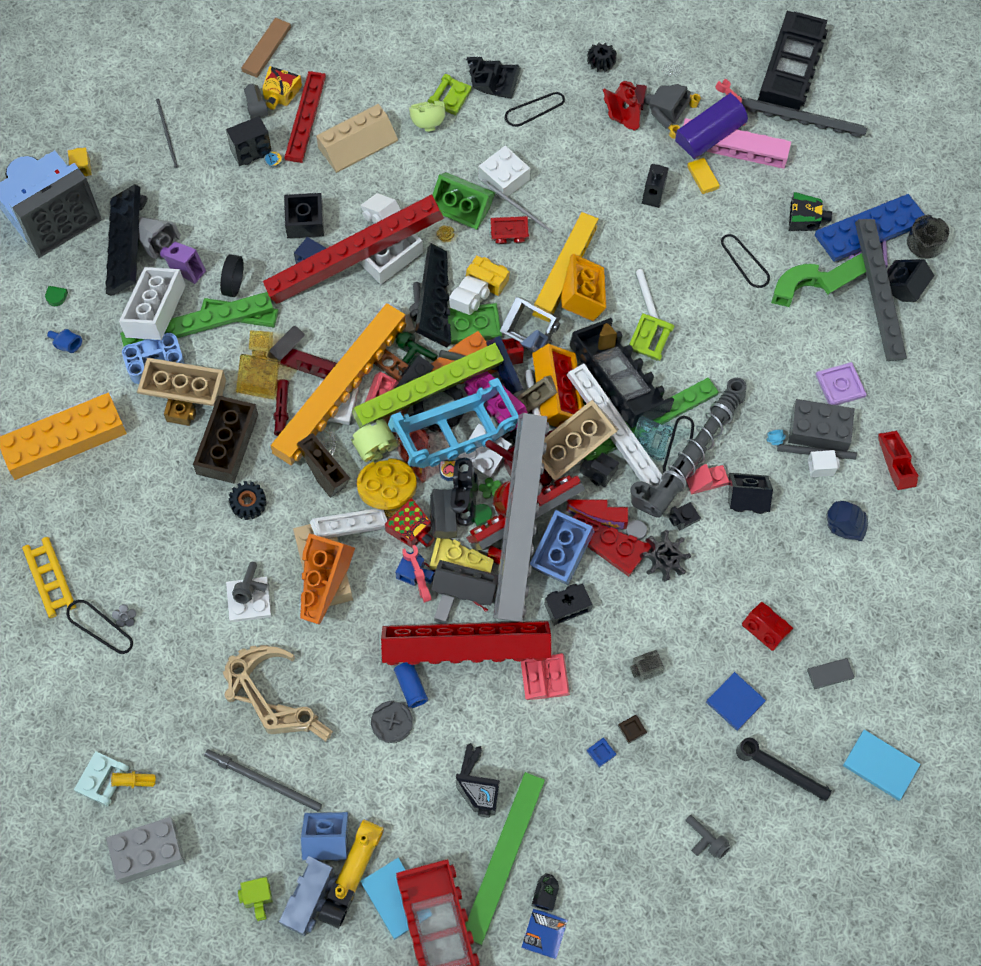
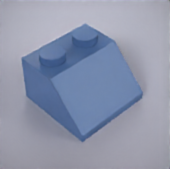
M348 812L304 813L301 833L302 860H307L308 856L316 860L338 861L346 859L348 848Z

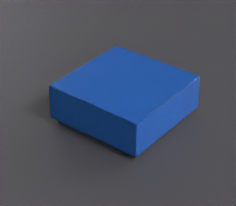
M604 737L587 749V753L599 768L617 755Z

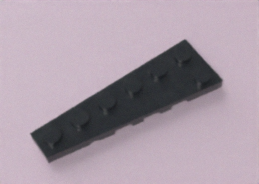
M431 243L427 247L415 332L447 348L451 344V325L448 324L450 309L447 306L449 301V294H447V286L449 285L447 251Z

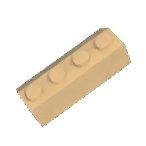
M379 104L316 135L318 149L336 173L398 141L387 114Z
M147 358L137 393L214 406L218 395H223L226 378L223 370Z
M591 400L545 437L544 442L547 444L546 453L542 456L544 468L556 481L619 429L609 416Z

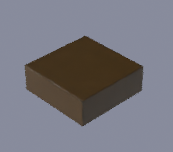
M637 715L618 724L628 744L647 734Z

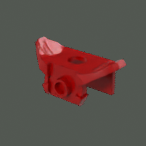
M629 81L621 82L615 93L604 88V101L609 110V117L633 131L640 128L641 104L637 101L634 91L636 87L633 83ZM625 102L629 105L628 108H624Z

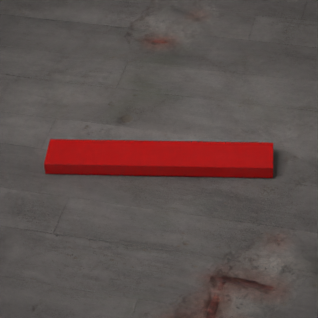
M308 71L284 157L286 161L303 163L326 79L325 73Z

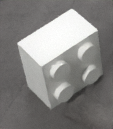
M504 146L478 166V178L481 181L484 179L488 184H491L508 197L530 180V167L508 147Z

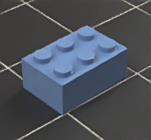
M555 510L530 562L531 568L569 586L593 536V527Z

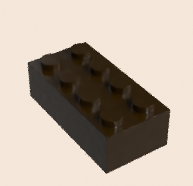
M218 395L193 462L196 475L235 483L258 418L256 404Z

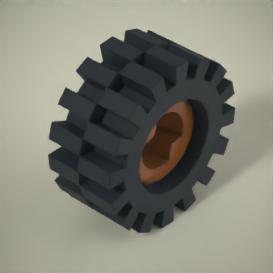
M244 481L242 486L238 483V488L233 487V493L230 492L229 503L233 513L238 515L240 519L244 517L245 520H248V517L255 519V515L259 517L261 515L260 512H264V506L267 504L263 489L258 484L255 486L252 481H250V484ZM250 497L252 502L245 504L243 499Z

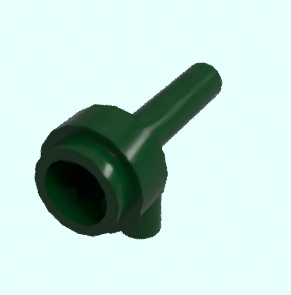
M403 331L398 335L396 344L398 348L407 352L402 359L407 365L417 352L433 362L437 360L438 355L415 342V335L408 331Z

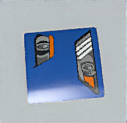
M533 909L521 948L557 959L568 920Z

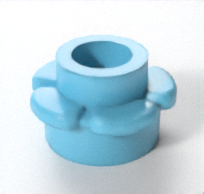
M781 429L772 430L767 433L768 438L766 440L772 445H779L783 443L786 435L783 434Z

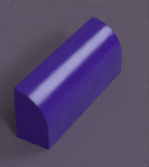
M729 93L679 128L676 133L675 142L695 160L747 123V112L742 103L732 93Z

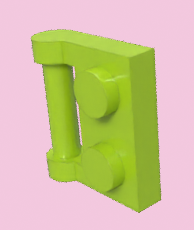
M444 74L441 78L442 82L427 102L434 104V101H439L447 85H449L451 89L443 100L445 112L456 116L470 94L472 86L455 80L448 74Z
M642 313L630 341L633 351L660 361L665 343L675 326ZM658 327H660L663 331L655 350L652 351L649 348Z

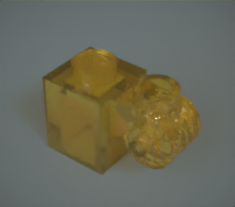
M250 330L249 350H252V356L249 358L251 369L266 370L269 364L266 352L272 348L273 332Z

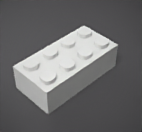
M144 267L119 320L126 338L162 340L186 286L180 269Z

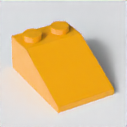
M572 254L561 293L562 308L594 321L606 309L604 267L576 254Z

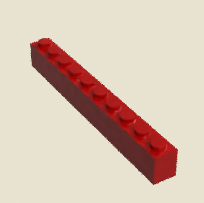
M431 194L264 280V286L269 297L276 304L281 303L443 220L444 216Z

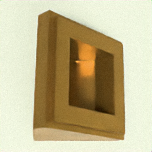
M607 323L604 324L599 336V350L615 347L617 332Z

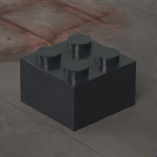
M260 116L226 129L230 151L239 166L248 165L259 158H265L267 154L272 152L269 133Z
M321 193L284 195L287 238L324 236Z

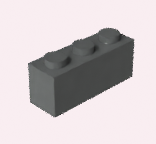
M439 560L431 590L441 595L447 594L461 600H470L480 605L491 606L498 582V575Z

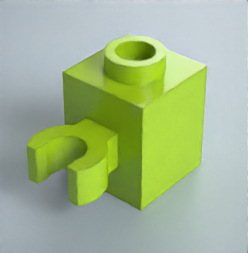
M263 877L240 883L241 890H238L240 904L244 903L246 908L254 907L257 921L266 920L264 904L273 902L268 878Z

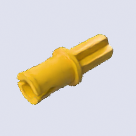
M132 771V773L112 772L111 786H126L134 789V786L153 787L156 783V776L154 774H135V771Z

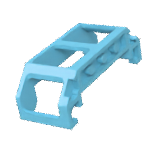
M498 378L490 380L488 383L491 387L486 389L481 387L476 394L411 417L408 414H405L403 417L401 412L391 415L388 426L391 432L398 433L409 455L408 465L420 468L434 467L446 459L453 460L460 454H470L482 446L485 448L487 440L494 442L507 432L513 430L516 427L519 415ZM499 392L512 417L502 421L496 429L483 404ZM469 411H475L487 434L458 444L446 420ZM438 424L450 447L429 454L427 449L417 451L409 433Z

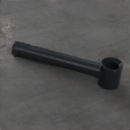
M745 738L736 748V754L742 761L754 760L820 798L819 800L825 802L828 800L832 790L827 785L823 786L817 783L815 780L760 750L759 744L755 739ZM743 746H749L752 749V754L746 753Z

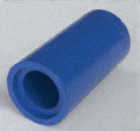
M404 662L396 666L394 672L408 707L415 708L428 702V697L415 665Z

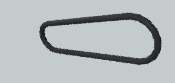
M553 92L513 107L505 113V121L513 127L522 126L563 105L565 97L560 92ZM555 94L562 97L561 103L520 124H512L507 119L508 113L515 109Z
M724 235L721 239V245L746 281L755 288H762L768 285L770 281L768 271L735 235ZM726 237H733L766 273L767 281L765 284L755 285L748 279L724 245Z
M681 416L676 419L663 465V473L666 471L667 461L679 420L688 419L691 422L690 439H693L694 422L688 416Z
M76 600L69 604L66 615L73 625L119 654L128 653L132 649V638L88 601ZM76 603L87 604L129 639V648L125 651H120L73 621L69 614L71 607Z

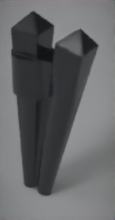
M472 743L467 744L460 774L470 775L481 756V746L476 747L475 751H472Z

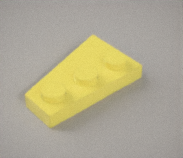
M437 538L430 562V569L436 570L439 560L491 573L494 560L474 549L470 550L462 546L455 539L452 541L449 538Z

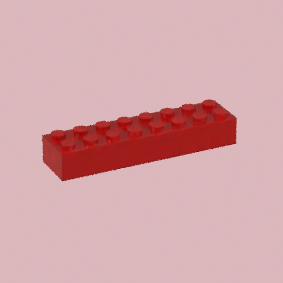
M548 621L382 626V663L398 665L399 662H408V664L416 665L420 664V662L439 664L441 661L461 663L467 660H471L473 663H480L484 660L503 662L505 659H513L517 662L525 661L526 659L544 661L547 658H551L550 626Z

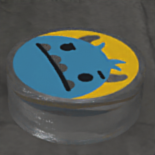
M270 151V154L264 157L265 165L269 169H278L283 164L282 155L277 151Z

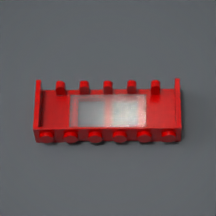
M448 859L396 873L418 966H480L477 953H472L471 944H474L471 930H466L465 922H468L466 910L460 907L459 900L462 899L460 887H455L453 878H456L455 868L453 864L449 865Z

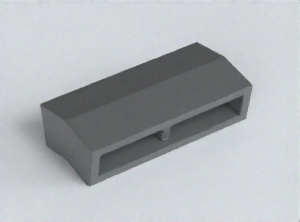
M433 489L430 494L432 537L457 538L456 513L452 510L450 504L452 489Z

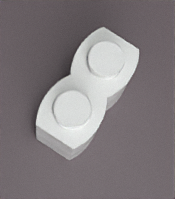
M469 275L466 276L459 287L455 288L449 297L450 308L468 315L477 311L480 303L489 296L488 282Z

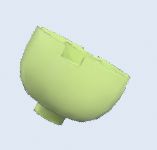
M434 101V104L422 102L411 105L409 112L412 122L417 127L424 128L425 131H434L435 127L439 126L444 120V102Z

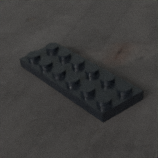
M136 184L113 196L110 200L107 276L105 282L106 294L110 296L136 283L141 187Z

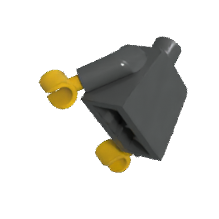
M675 84L659 86L655 94H646L644 101L645 104L650 106L651 114L665 129L668 128L670 130L669 136L675 139L676 133L673 131L677 132L680 126L672 125V123H676L688 103L690 107L697 108L701 97L699 94L691 95L687 86Z

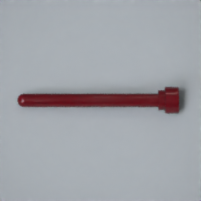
M492 440L485 442L487 448L513 463L514 454ZM544 469L543 474L540 475L539 483L542 486H547L551 483L552 477Z

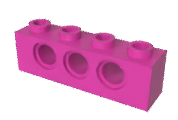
M486 371L464 381V390L468 396L476 394L481 387L482 389L491 387L488 382L495 378ZM503 386L518 415L527 413L525 405ZM499 392L483 404L489 416H494L499 424L505 419L512 417Z

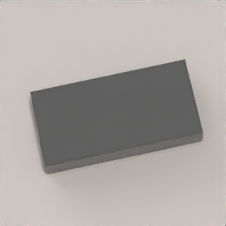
M848 658L807 669L814 690L852 680L855 677Z

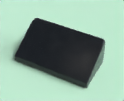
M296 325L293 326L269 350L267 357L280 361L305 334Z

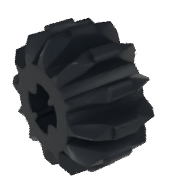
M600 42L597 45L592 44L591 49L587 53V62L591 65V69L597 68V72L600 69L604 72L607 69L611 70L617 60L616 50L613 49L612 45L607 46L606 42L605 44Z

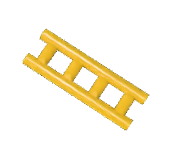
M44 537L41 539L43 546L31 550L30 545H25L22 547L47 615L51 619L57 616L55 609L65 605L68 607L74 599L50 538ZM46 553L50 563L38 567L35 557ZM53 570L57 580L45 584L41 575ZM60 587L63 598L52 602L48 592ZM74 604L70 610L75 609L76 604Z

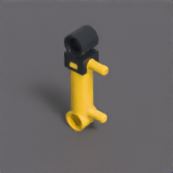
M363 819L336 882L333 883L327 896L328 899L320 911L318 920L338 929L341 927L373 851L382 837L383 827Z

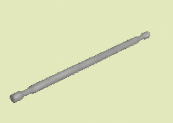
M482 179L481 182L487 185L491 190L552 234L553 230L551 228H548L532 214Z

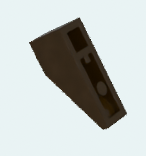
M313 433L297 443L315 479L330 498L346 488L350 477Z

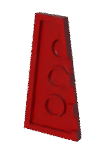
M579 513L573 516V518L592 526L594 529L593 536L587 547L628 577L644 559L640 558V554L643 552L649 553L652 549L649 543L642 542L632 535L628 536L618 532V529L606 527L601 522L587 518Z

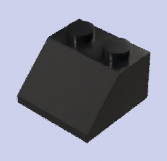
M925 259L895 260L887 270L892 295L902 302H916L935 276Z
M729 473L728 503L730 509L736 512L748 510L758 514L770 512L773 488L769 476Z

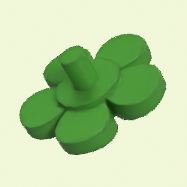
M486 478L485 484L479 485V491L483 492L484 498L489 499L491 494L494 497L495 491L501 483L499 480L493 482L492 478Z

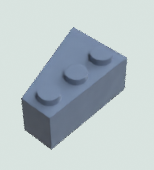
M310 856L306 860L308 866L303 876H299L297 880L299 884L293 895L290 896L279 921L282 926L303 936H306L307 932H312L316 924L314 917L317 911H321L326 901L324 897L327 891H330L333 883L337 880L334 878L335 873L332 867Z

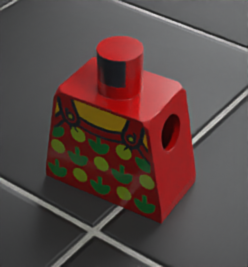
M412 498L385 523V531L411 548L418 542L428 548L434 542V538L428 533L432 529L431 522Z

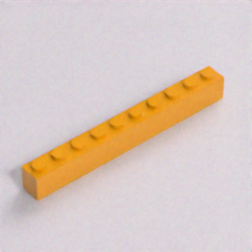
M388 303L384 305L271 444L272 454L291 466L295 461L298 462L303 455L297 443L311 433L316 436L319 431L322 432L325 429L327 421L330 417L333 418L337 414L341 403H345L349 399L353 388H358L362 377L370 373L374 362L382 358L387 346L390 347L395 341V336L405 329L404 313Z

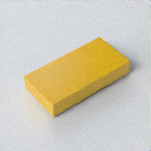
M705 158L687 164V168L702 194L719 189L720 185Z

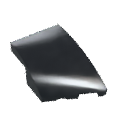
M467 57L474 89L503 98L513 97L521 70L519 65H502L500 61H484L482 57Z

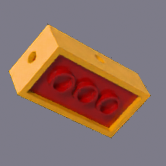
M547 344L532 353L536 383L545 376L551 375L557 393L540 405L541 416L547 417L549 425L559 427L584 407L583 398L567 377L568 372L578 367L576 353Z

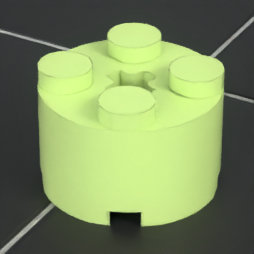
M384 419L376 420L377 424L371 426L369 423L353 434L354 439H351L361 459L365 462L369 460L376 462L383 458V453L398 447L397 440Z

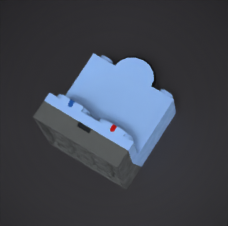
M56 151L46 154L39 160L32 156H21L14 159L7 166L5 172L7 179L0 182V209L38 258L102 221L87 178L75 163L67 166Z

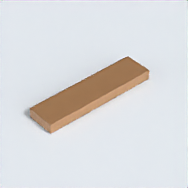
M274 18L241 67L242 72L258 78L290 30L291 24Z

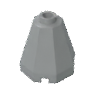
M140 217L138 232L140 243L150 257L153 259H157V257L164 259L160 255L162 248H169L176 242V238H180L176 224L171 221Z

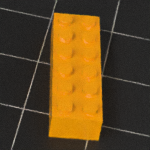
M108 392L0 436V450L10 474L14 480H17L127 433Z

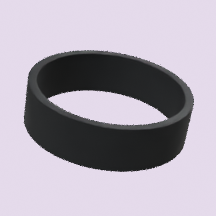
M229 254L224 261L220 281L221 294L224 296L236 297L238 295L244 271L242 256Z

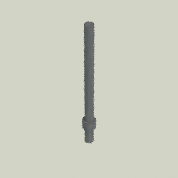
M207 749L204 757L218 763L219 767L229 768L317 812L322 807L321 803L232 761V758L225 754L220 755L210 749Z

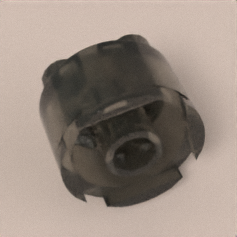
M923 215L916 219L907 236V245L917 258H933L942 252L950 231L943 219L933 218V215Z

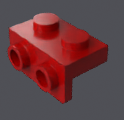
M528 216L490 218L491 241H496V244H505L507 240H514V243H524L525 239H529Z
M763 602L759 603L742 622V626L771 651H774L780 642L793 630V627L786 620L782 619Z

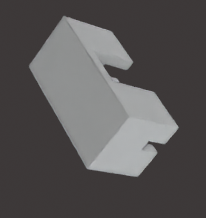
M442 594L434 622L447 624L450 609H452L454 604V597Z

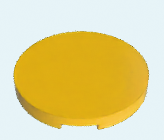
M392 458L369 463L360 471L357 478V490L362 501L373 508L381 510L395 509L405 505L414 496L417 489V480L413 469L405 462Z

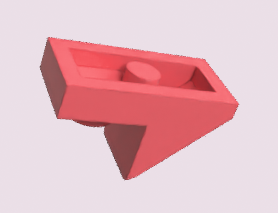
M704 464L695 470L693 476L688 477L686 480L691 495L729 485V479L723 465L708 469L707 464Z

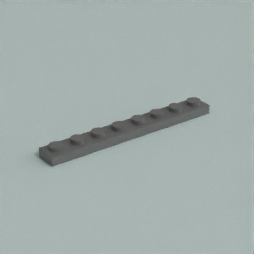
M740 96L742 105L746 107L745 110L756 112V110H761L764 115L768 116L778 114L781 115V119L785 120L794 118L798 119V122L802 124H808V122L816 123V127L823 129L828 126L833 127V131L843 133L845 130L849 131L850 135L861 137V134L866 135L867 126Z
M858 219L855 225L886 361L905 360L907 358L876 222L875 219Z

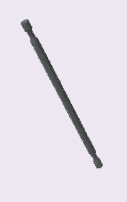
M157 98L156 102L174 167L178 168L160 100Z

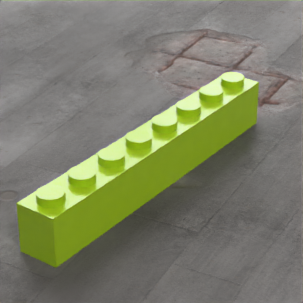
M493 343L354 407L352 414L359 428H362L369 423L373 424L376 420L384 419L495 368L504 359L496 343Z

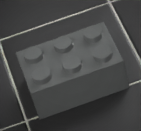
M796 399L792 407L788 443L848 451L852 441L855 408Z

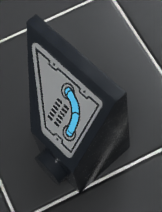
M456 773V788L471 809L477 812L480 817L489 818L491 815H495L500 780Z

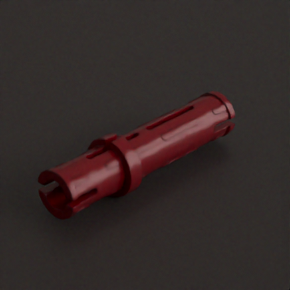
M285 379L277 380L276 412L273 413V419L275 420L274 435L279 436L289 419V414L287 413L289 381Z

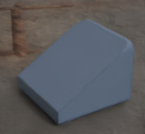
M536 330L522 341L521 345L529 351L535 352L545 346L549 337Z

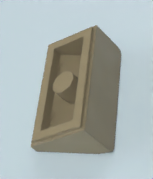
M551 375L545 376L516 397L525 405L527 413L557 393Z

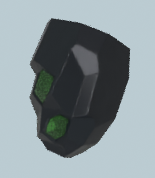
M546 873L538 880L532 907L553 912L559 890L558 881L553 875Z

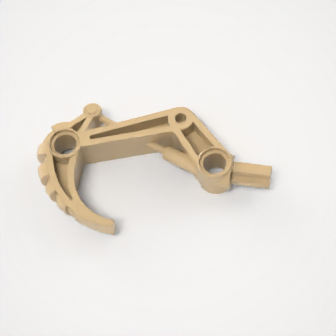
M260 645V647L250 646L249 650L243 648L238 651L239 655H231L228 658L225 671H223V675L228 683V690L224 694L228 702L240 700L251 703L267 733L281 734L311 731L325 742L330 739L333 731L319 722L318 716L310 708H292L280 704L276 706L266 703L249 677L256 666L268 658L283 657L293 662L295 656L292 653L278 647ZM237 668H244L241 674L234 673ZM243 687L248 698L236 695L240 688ZM304 715L310 716V720L306 723L300 722V718Z

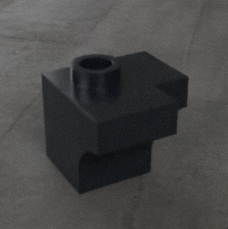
M602 452L595 460L585 459L581 464L580 473L590 478V481L596 486L606 487L618 470L619 462Z

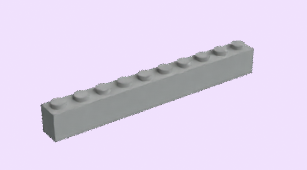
M522 413L518 416L493 614L494 619L522 622V618L526 615L524 600L529 592V586L526 584L527 577L531 574L529 560L534 552L532 536L536 534L537 526L534 524L535 515L537 516L539 511L537 496L540 495L542 488L539 480L540 475L544 471L542 456L546 453L547 448L544 440L545 434L547 435L549 431V422H547L546 416Z

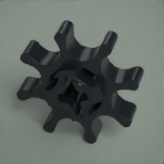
M668 530L661 532V542L655 541L653 536L646 538L645 541L651 545L652 550L650 553L643 552L640 554V558H649L652 561V567L646 573L650 575L656 569L661 570L663 582L670 580L669 572L671 569L675 570L679 576L685 574L686 571L679 564L680 559L687 560L691 558L690 553L682 554L679 550V545L684 541V538L681 537L675 543H672L668 538Z

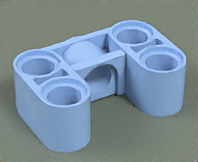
M165 333L162 340L145 339L137 343L128 344L122 350L127 372L131 381L136 384L140 383L147 358L171 362L178 360L177 363L185 364L178 340L173 333Z

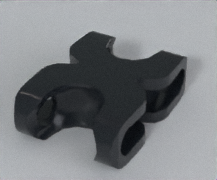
M460 458L454 464V488L451 491L450 504L452 510L456 513L458 523L462 526H469L474 523L479 479L476 472H474L472 461L469 458ZM464 464L468 465V471L461 473L460 467ZM469 511L470 516L467 519H462V513Z

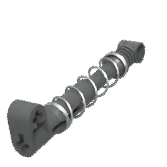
M737 377L727 382V388L718 401L713 402L710 406L711 413H705L708 421L704 427L696 426L699 434L695 439H687L688 444L682 452H678L679 457L674 464L668 466L669 471L663 473L662 481L658 487L643 481L635 482L631 486V504L635 508L657 518L663 515L677 493L686 487L688 477L695 474L697 464L704 461L706 451L713 448V438L722 435V425L731 422L734 410L745 401L746 382L743 379ZM721 425L720 434L713 436ZM712 439L711 447L706 449L707 444Z

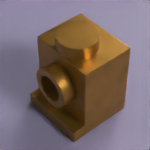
M168 399L164 416L167 422L190 426L191 420L195 419L196 409L191 402Z

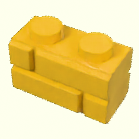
M476 255L466 270V276L469 275L488 282L490 292L499 296L509 281L510 271L502 265L498 266L492 263L486 257L481 258Z

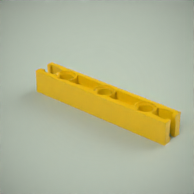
M581 212L534 304L553 314L555 313L561 301V293L570 257L572 254L583 257L598 226L596 224L599 218ZM536 311L532 313V316L547 322L551 320Z

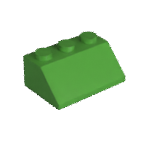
M445 172L439 174L432 195L443 216L478 230L491 207L495 192Z

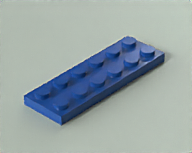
M908 193L816 230L814 236L833 262H836L861 251L855 225L858 219H875L880 243L924 226L928 223L929 219Z

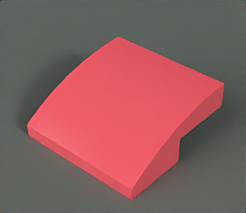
M563 653L551 655V658H547L544 661H536L534 659L521 661L526 700L570 695Z

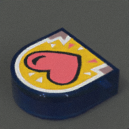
M456 460L441 461L439 470L442 479L453 481Z

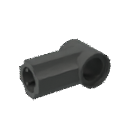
M254 83L248 84L244 88V93L248 103L247 108L250 119L257 116H268L266 103L262 99L259 86Z

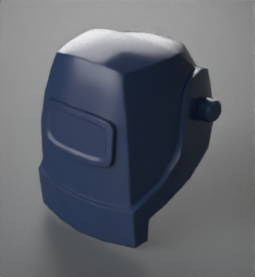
M836 501L832 504L826 514L827 526L831 533L844 539L862 541L868 528L867 514L859 506L847 501Z

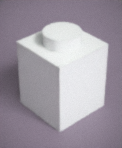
M835 450L811 452L807 459L811 477L834 476L840 467L839 458L836 457Z

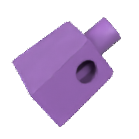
M174 242L169 248H162L160 255L165 258L169 268L180 269L182 277L193 284H196L206 272L196 249L178 242Z

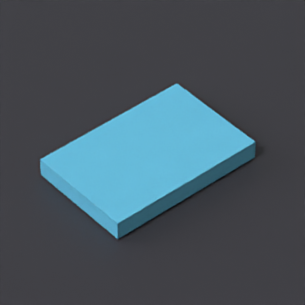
M863 730L842 766L900 801L920 763L868 731Z
M399 858L360 881L394 940L409 931L396 879V873L405 871ZM429 909L417 912L419 924L432 917Z

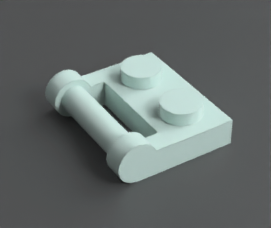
M95 751L74 791L108 807L111 803L110 798L117 786H111L110 780L103 795L98 794L112 767L116 769L115 773H127L130 767Z

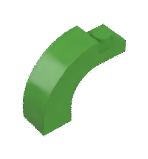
M802 264L787 270L776 284L771 303L790 307L794 292L804 286L822 288L817 279L827 272H819V265Z

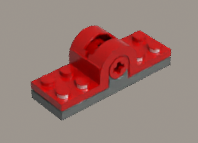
M570 475L563 476L554 481L555 486L552 484L541 489L540 495L537 496L539 511L537 516L535 515V519L585 490L583 484L579 483L578 475L574 477ZM510 481L504 482L495 491L492 504L498 516L496 515L487 520L488 524L486 526L484 524L479 525L469 531L471 534L466 538L469 543L471 542L472 549L476 551L483 550L503 538Z

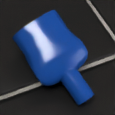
M64 329L60 333L50 330L47 333L49 338L54 339L52 342L53 346L62 351L74 353L82 344L81 336L71 332L69 329Z

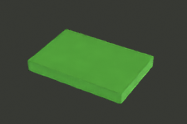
M497 303L480 305L478 310L474 311L471 315L449 308L448 324L451 325V344H458L477 331L480 332L485 340H492L498 336H501L502 339Z

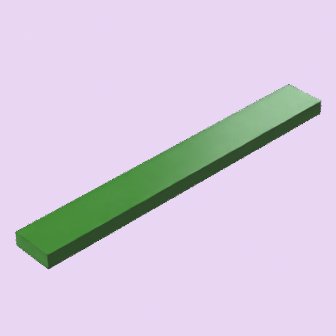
M526 772L469 914L468 922L465 925L467 931L471 930L474 943L481 946L545 782L544 779Z

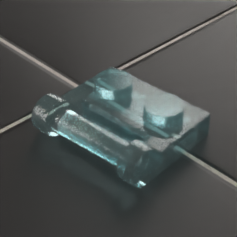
M641 415L634 435L650 457L656 460H663L666 454L665 448L669 437L672 436L673 428L670 425H661ZM657 433L661 435L658 448H653V442Z

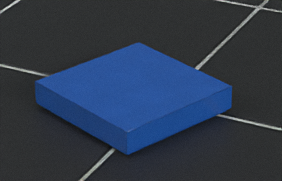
M734 672L710 696L706 703L738 731L766 700Z

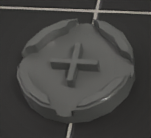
M387 701L375 708L371 717V727L379 740L386 743H397L404 740L412 730L413 717L410 710L404 704Z

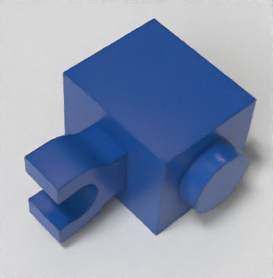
M418 554L416 560L420 569L424 572L425 582L431 584L434 579V572L423 569L425 561ZM402 558L395 572L396 579L415 586L417 580L412 563Z

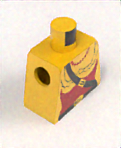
M269 66L262 89L264 99L267 100L266 106L272 110L276 108L277 104L288 106L302 88L301 76Z

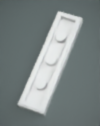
M370 509L313 518L310 524L314 535L332 538L385 529V523L388 520L384 510Z

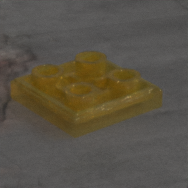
M241 354L236 392L274 400L280 361Z

